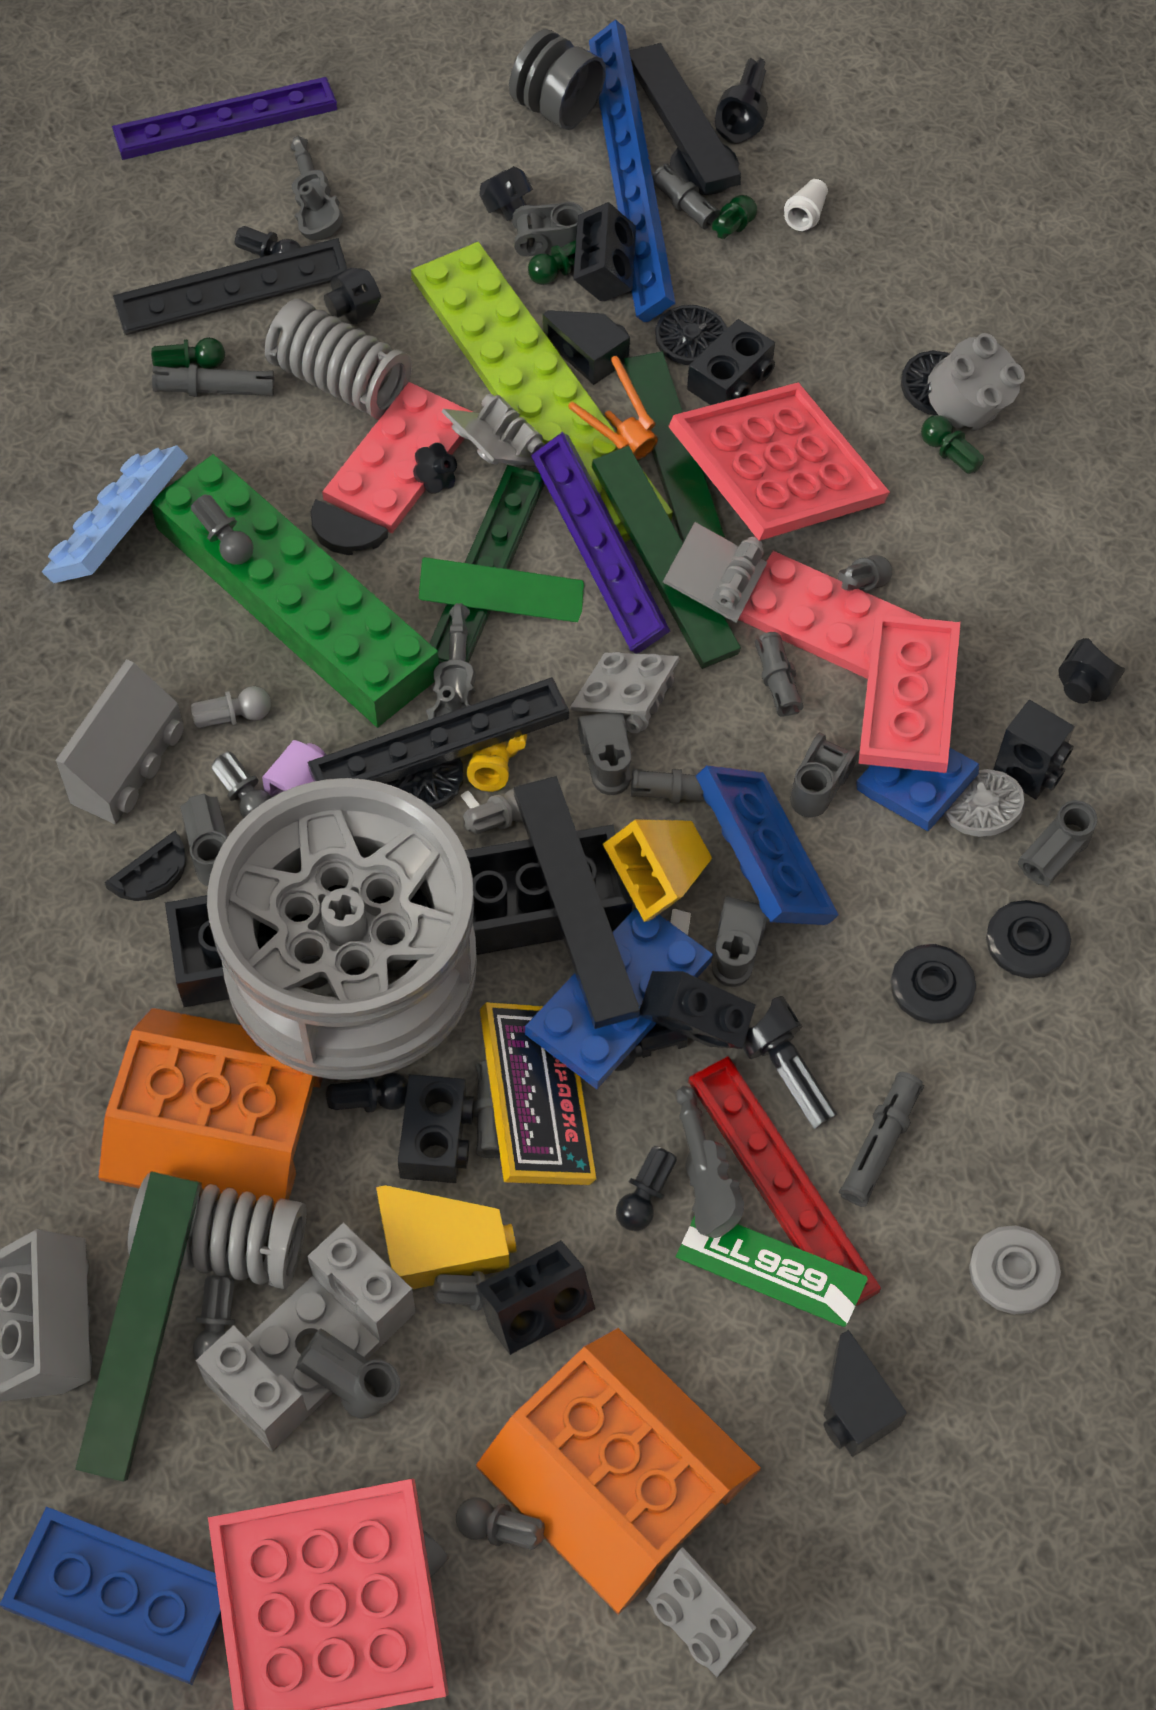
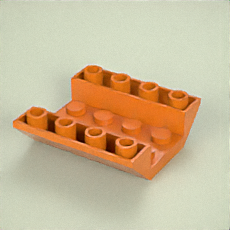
M152 1008L131 1032L105 1113L98 1178L104 1182L140 1188L148 1173L151 1171L198 1181L202 1183L203 1190L209 1184L216 1185L220 1189V1194L226 1188H233L238 1193V1199L243 1192H252L256 1197V1203L261 1196L267 1195L273 1199L275 1208L276 1202L279 1199L289 1200L296 1177L293 1162L312 1089L313 1087L320 1088L323 1077L297 1071L271 1057L251 1039L242 1025Z
M619 1328L584 1346L510 1417L476 1464V1468L520 1514L540 1519L544 1523V1539L618 1615L655 1578L656 1569L721 1503L726 1506L761 1470V1467Z

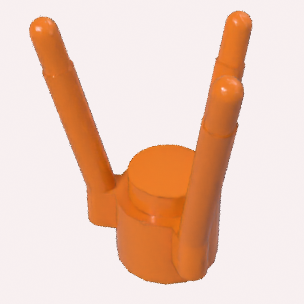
M613 356L611 361L639 419L636 420L635 417H630L622 422L611 411H606L605 417L617 429L615 433L576 403L570 402L568 407L581 419L611 440L618 449L630 446L636 459L639 460L648 455L657 445L658 437L652 432L656 423L647 414L620 359L617 356Z

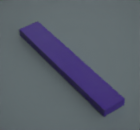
M322 77L114 125L112 129L121 158L125 160L337 110V102L327 77Z
M561 432L534 452L531 457L630 651L635 654L640 653L669 633L670 629L574 444L567 434Z

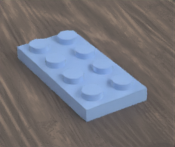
M177 445L163 450L155 448L146 455L140 456L135 454L129 458L120 469L123 475L118 481L110 483L98 494L97 500L99 503L93 511L84 513L74 523L73 529L75 532L68 541L64 540L52 549L48 555L51 561L43 569L42 573L53 583L92 575L188 459V456Z

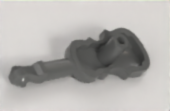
M298 135L293 138L291 149L295 151V159L301 175L293 182L292 190L296 195L295 200L301 206V209L294 216L298 221L299 231L305 238L309 240H323L332 236L339 229L344 217L339 209L340 202L337 197H329L331 189L327 177L323 171L314 170L311 155L307 150L308 140Z
M462 603L455 604L449 612L453 619L450 626L449 660L442 662L434 670L435 685L433 691L437 694V702L434 707L426 709L428 720L470 706L471 696L475 693L476 671L466 662L468 631L465 619L470 614V610Z
M682 1086L677 1090L676 1094L677 1103L682 1105L679 1118L682 1120L690 1151L685 1166L690 1177V1185L694 1187L695 1203L692 1207V1211L695 1213V1225L700 1234L711 1238H718L733 1229L743 1215L744 1201L739 1187L740 1183L737 1180L728 1178L729 1162L726 1161L724 1145L712 1140H706L700 1118L703 1114L697 1107L694 1089Z

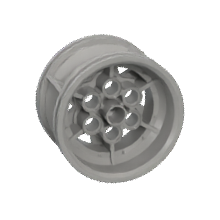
M352 778L326 779L293 787L266 800L239 822L222 845L214 861L207 891L209 923L217 952L222 960L224 980L232 1008L246 1033L268 1055L284 1065L309 1075L328 1079H364L394 1072L414 1063L436 1048L450 1034L467 1008L476 980L477 956L476 937L473 926V878L464 847L451 826L437 811L416 796L381 782ZM334 885L345 886V888L336 889L331 892L327 891L329 887ZM418 889L426 897L431 908L410 902ZM380 896L391 898L386 903L372 902L373 899ZM300 914H307L310 916L307 920L302 922H294L291 920L293 917ZM260 922L277 931V934L261 949L258 947ZM389 937L402 939V941L394 945L382 943L383 940ZM315 955L320 957L315 963L305 964L300 962L306 956ZM411 960H418L405 975L388 985V970H399L407 966ZM358 967L367 969L359 975H349L346 973L349 969ZM329 982L336 997L316 995L298 987L316 989Z

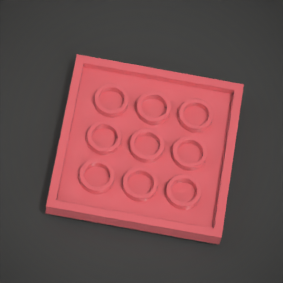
M799 382L675 414L669 425L671 431L759 541L884 504L890 493Z
M415 1479L208 1517L234 1710H376L449 1695Z

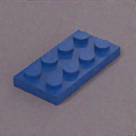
M708 765L696 775L703 790V797L706 803L713 809L722 827L721 831L724 838L731 844L740 862V869L743 875L750 881L759 899V906L770 922L827 925L839 916L764 772Z
M635 908L612 932L639 1008L641 1007L652 971H684L698 978L712 962L713 954L661 915H657L649 922H644L638 909ZM574 973L525 1026V1035L595 1089H598L656 1023L639 1016L594 1029L579 982Z
M49 1507L45 1508L0 1602V1606L4 1610L190 1685L194 1683L221 1620L215 1573Z

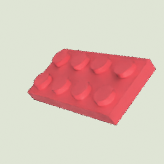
M408 382L322 491L323 500L353 515L388 529V532L393 533L426 490L424 483L418 482L413 474V469L417 464L415 460L416 451L421 447H429L433 443H440L445 447L448 454L453 455L465 439L452 429L453 423L442 413V410L472 411Z
M773 551L766 561L767 564L738 620L766 633L777 632L781 635L783 641L868 679L875 614L914 618L922 617L860 589L844 590L841 587L842 581Z
M875 614L858 764L940 773L947 772L961 622Z

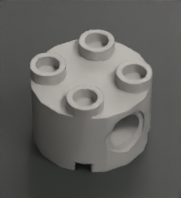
M982 333L977 337H969L958 343L953 351L933 368L928 376V384L931 382L932 389L928 396L937 414L946 417L953 427L961 429L963 426L973 427L971 430H979L991 423L1001 410L1014 402L1019 394L1020 384L1025 379V373L1022 367L1014 361L1010 353L999 345L992 335Z

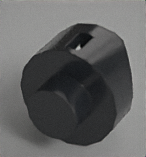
M513 166L482 182L479 196L488 213L500 208L506 221L512 219L516 209L527 205L523 195L532 191L533 188L525 172Z
M348 268L331 277L332 291L324 295L325 305L331 316L339 318L345 315L353 325L373 316L380 302L381 294L368 270Z
M1083 638L1076 641L1058 671L1059 678L1064 685V692L1068 698L1074 702L1085 704L1089 700L1093 702L1106 700L1125 672V668L1109 659L1089 638Z

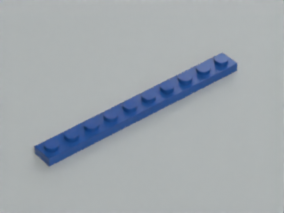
M615 19L589 40L590 52L601 57L606 65V77L599 96L600 110L617 208L636 225L632 290L636 317L643 322H649L674 305L675 297L626 30Z

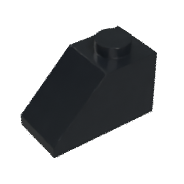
M548 310L543 313V332L558 353L593 385L616 371L611 361L613 356H617L622 365H624V359L629 358L630 336L620 324H615L605 314Z
M847 1330L840 1335L835 1349L824 1417L827 1421L823 1425L834 1445L839 1449L845 1446L851 1456L854 1457L900 1427L907 1412L851 1332Z

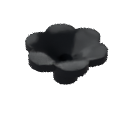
M433 443L429 447L419 448L415 453V460L417 462L413 469L415 479L420 483H424L425 489L431 494L439 493L442 489L452 488L456 480L454 472L457 468V461L455 457L448 454L445 447L440 443Z

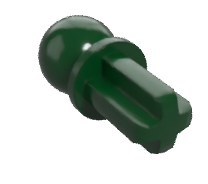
M738 195L724 205L720 211V216L712 223V230L717 231V237L725 239L735 231L741 232L744 230L748 223L753 221L757 215L755 201L750 196Z
M576 240L562 247L558 245L551 248V255L544 253L535 255L528 264V274L531 280L539 285H547L555 280L558 270L564 276L568 275L571 272V268L575 265Z
M210 337L201 339L195 347H189L188 339H184V344L154 346L151 350L152 364L158 367L189 368L191 363H197L204 369H216L225 359V349L220 341Z
M941 415L931 416L924 421L921 427L922 439L931 447H941L939 455L943 459L950 458L967 474L975 473L980 469L984 462V456L965 440V433L961 430L953 433L951 422Z

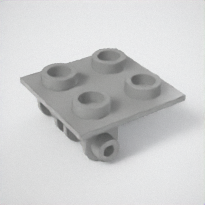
M486 395L482 400L481 405L483 409L480 413L451 409L442 410V413L453 423L452 429L461 437L471 440L478 447V455L485 461L494 465L509 463L517 467L522 465L536 466L531 455L545 445L542 442V435L527 423L523 417H520L519 413L513 410L500 395Z
M695 522L666 574L663 583L736 623L767 564L766 561L761 559L764 554L763 543L756 537H749L737 546Z
M604 653L570 708L574 711L623 713L626 729L631 733H639L648 727L651 714L657 712L659 705L664 700L665 692L672 687L674 683L673 670L680 657L658 654Z
M683 1547L677 1552L645 1598L653 1607L657 1618L663 1624L670 1626L688 1645L693 1658L701 1665L706 1666L716 1678L733 1658L736 1659L749 1646L747 1639L757 1628Z

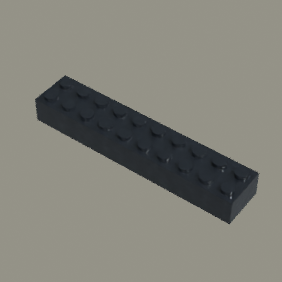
M612 824L578 830L576 832L611 930L613 931L632 912L633 902L603 846V843L616 834ZM529 839L465 850L473 878V926L476 937V955L563 940ZM334 885L329 887L327 891L331 892L336 889L345 888V886ZM418 889L410 902L431 908L426 897ZM207 895L165 902L176 984L183 1007L229 1000L222 960L217 952L209 923ZM380 896L373 899L372 902L386 903L391 898ZM307 914L296 915L291 920L294 922H302L307 920L310 916ZM261 922L258 933L259 949L277 934L276 930ZM389 937L383 940L382 943L394 945L398 944L402 939ZM310 955L304 957L300 962L311 964L318 961L320 957ZM411 960L404 968L413 967L418 960ZM358 967L349 969L346 973L349 975H359L367 969Z

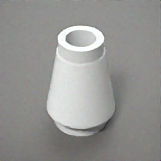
M819 179L810 180L787 200L784 206V217L791 228L805 231L817 225L828 194V188L823 181Z

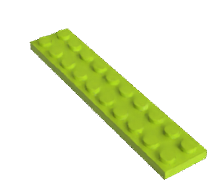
M479 241L411 269V279L491 394L494 396L500 395L513 410H516L520 417H523L527 423L542 435V442L544 444H547L561 432L570 437L624 542L630 540L628 533L591 467L593 459L619 449L611 440L570 410L568 407L569 403H576L614 431V429ZM647 477L669 519L672 521L673 511Z

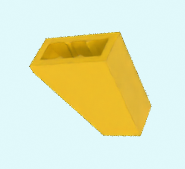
M635 819L603 843L644 922H649L681 899L712 859L692 821Z
M387 1185L376 1187L390 1266L412 1289L434 1285L435 1277L440 1274L471 1276L474 1271H481L486 1275L509 1268V1254L517 1252L512 1224H502L499 1209Z

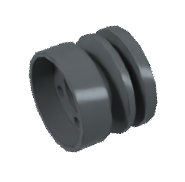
M543 29L536 32L518 54L511 71L509 94L513 101L518 104L527 106L532 112H541L546 120L562 129L571 130L586 118L596 105L603 89L606 65L601 57L583 47H574L570 40L560 37L558 33L552 30Z

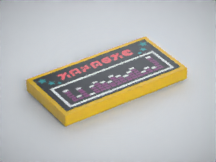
M486 1002L479 1010L503 1181L507 1183L590 1185L596 1180V1172L580 1076L525 1035V1026L543 1006Z

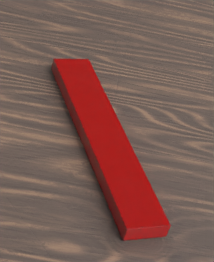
M727 1056L690 1076L688 1083L694 1089L695 1094L794 1247L867 1276L868 1280L856 1306L880 1293V1285L730 1057Z

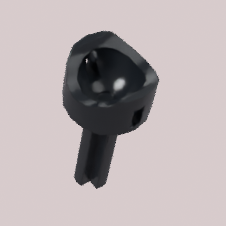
M752 58L748 59L740 84L731 86L720 97L716 109L715 127L721 137L731 143L736 144L752 138L764 126L768 105L766 98L760 92L766 74L764 69L766 62L762 58H759L757 61Z
M779 996L772 999L771 1006L764 1018L748 1029L743 1049L749 1059H754L761 1055L770 1056V1060L812 1127L816 1129L833 1119L837 1112L796 1047L790 1042L794 1038L793 1035L803 1026L784 996Z

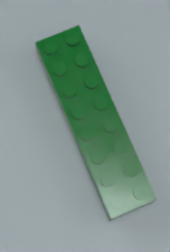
M214 454L161 491L151 502L156 529L377 728L435 682L434 670L439 665L438 650ZM205 494L212 496L228 518L234 517L237 520L233 530L244 532L251 538L254 549L251 558L247 562L240 565L228 563L220 554V540L218 539L214 542L208 540L209 532L191 510V505L199 497Z

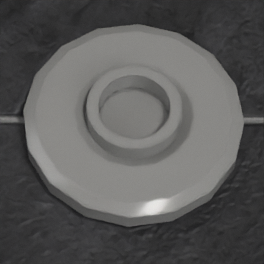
M990 769L979 770L977 777L944 813V816L953 828L963 834L977 837L997 835L1010 829L1020 820L1025 808L1024 792L1017 780L1004 772Z
M1016 1225L998 1227L983 1235L972 1251L969 1264L972 1284L980 1297L996 1310L1014 1315L1032 1313L1045 1306L1057 1291L1061 1275L1058 1256L1049 1242L1034 1230Z

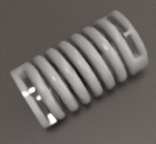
M295 298L281 308L270 325L266 336L265 357L270 364L280 366L285 372L293 373L298 379L305 380L310 385L318 387L325 393H330L338 400H343L350 406H355L359 411L368 413L375 419L381 418L410 380L412 362L407 353L399 349L392 350L388 343L379 342L376 337L366 335L361 329H354L349 323H342L339 318L329 316L324 310H316L312 304L302 299ZM281 330H283V333H282L281 338H280V341H279V346H277V342H278V338H279L280 332H281ZM393 368L387 382L384 384L390 372V369Z
M150 1173L144 1178L133 1206L128 1231L129 1255ZM209 1184L204 1190L201 1185L181 1268L190 1270L195 1267L198 1272L207 1274L213 1271L217 1276L227 1277L231 1274L234 1279L240 1281L250 1277L251 1281L255 1284L263 1285L269 1281L268 1285L286 1290L294 1277L303 1245L306 1226V1204L279 1199L274 1208L273 1199L267 1195L261 1196L256 1203V1197L252 1192H243L238 1199V1193L233 1188H226L220 1194V1189L216 1185ZM268 1236H269V1243H268V1246H266V1242H267V1239H268ZM291 1240H292L290 1252H289V1255H288L290 1242H291ZM262 1254H266L264 1262L262 1260Z

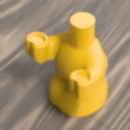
M527 734L510 739L509 742L505 741L473 752L472 759L467 768L469 782L475 788L487 792L498 791L505 787L509 778V758L514 757L519 750L525 748Z

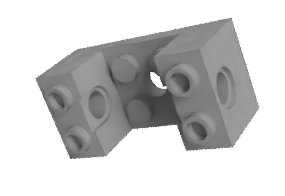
M344 1222L307 1256L312 1276L249 1336L245 1337L233 1325L196 1360L207 1386L271 1451L279 1446L333 1393L296 1368L297 1361L301 1356L297 1351V1343L301 1337L310 1333L315 1334L319 1329H323L368 1359L416 1313L412 1288Z

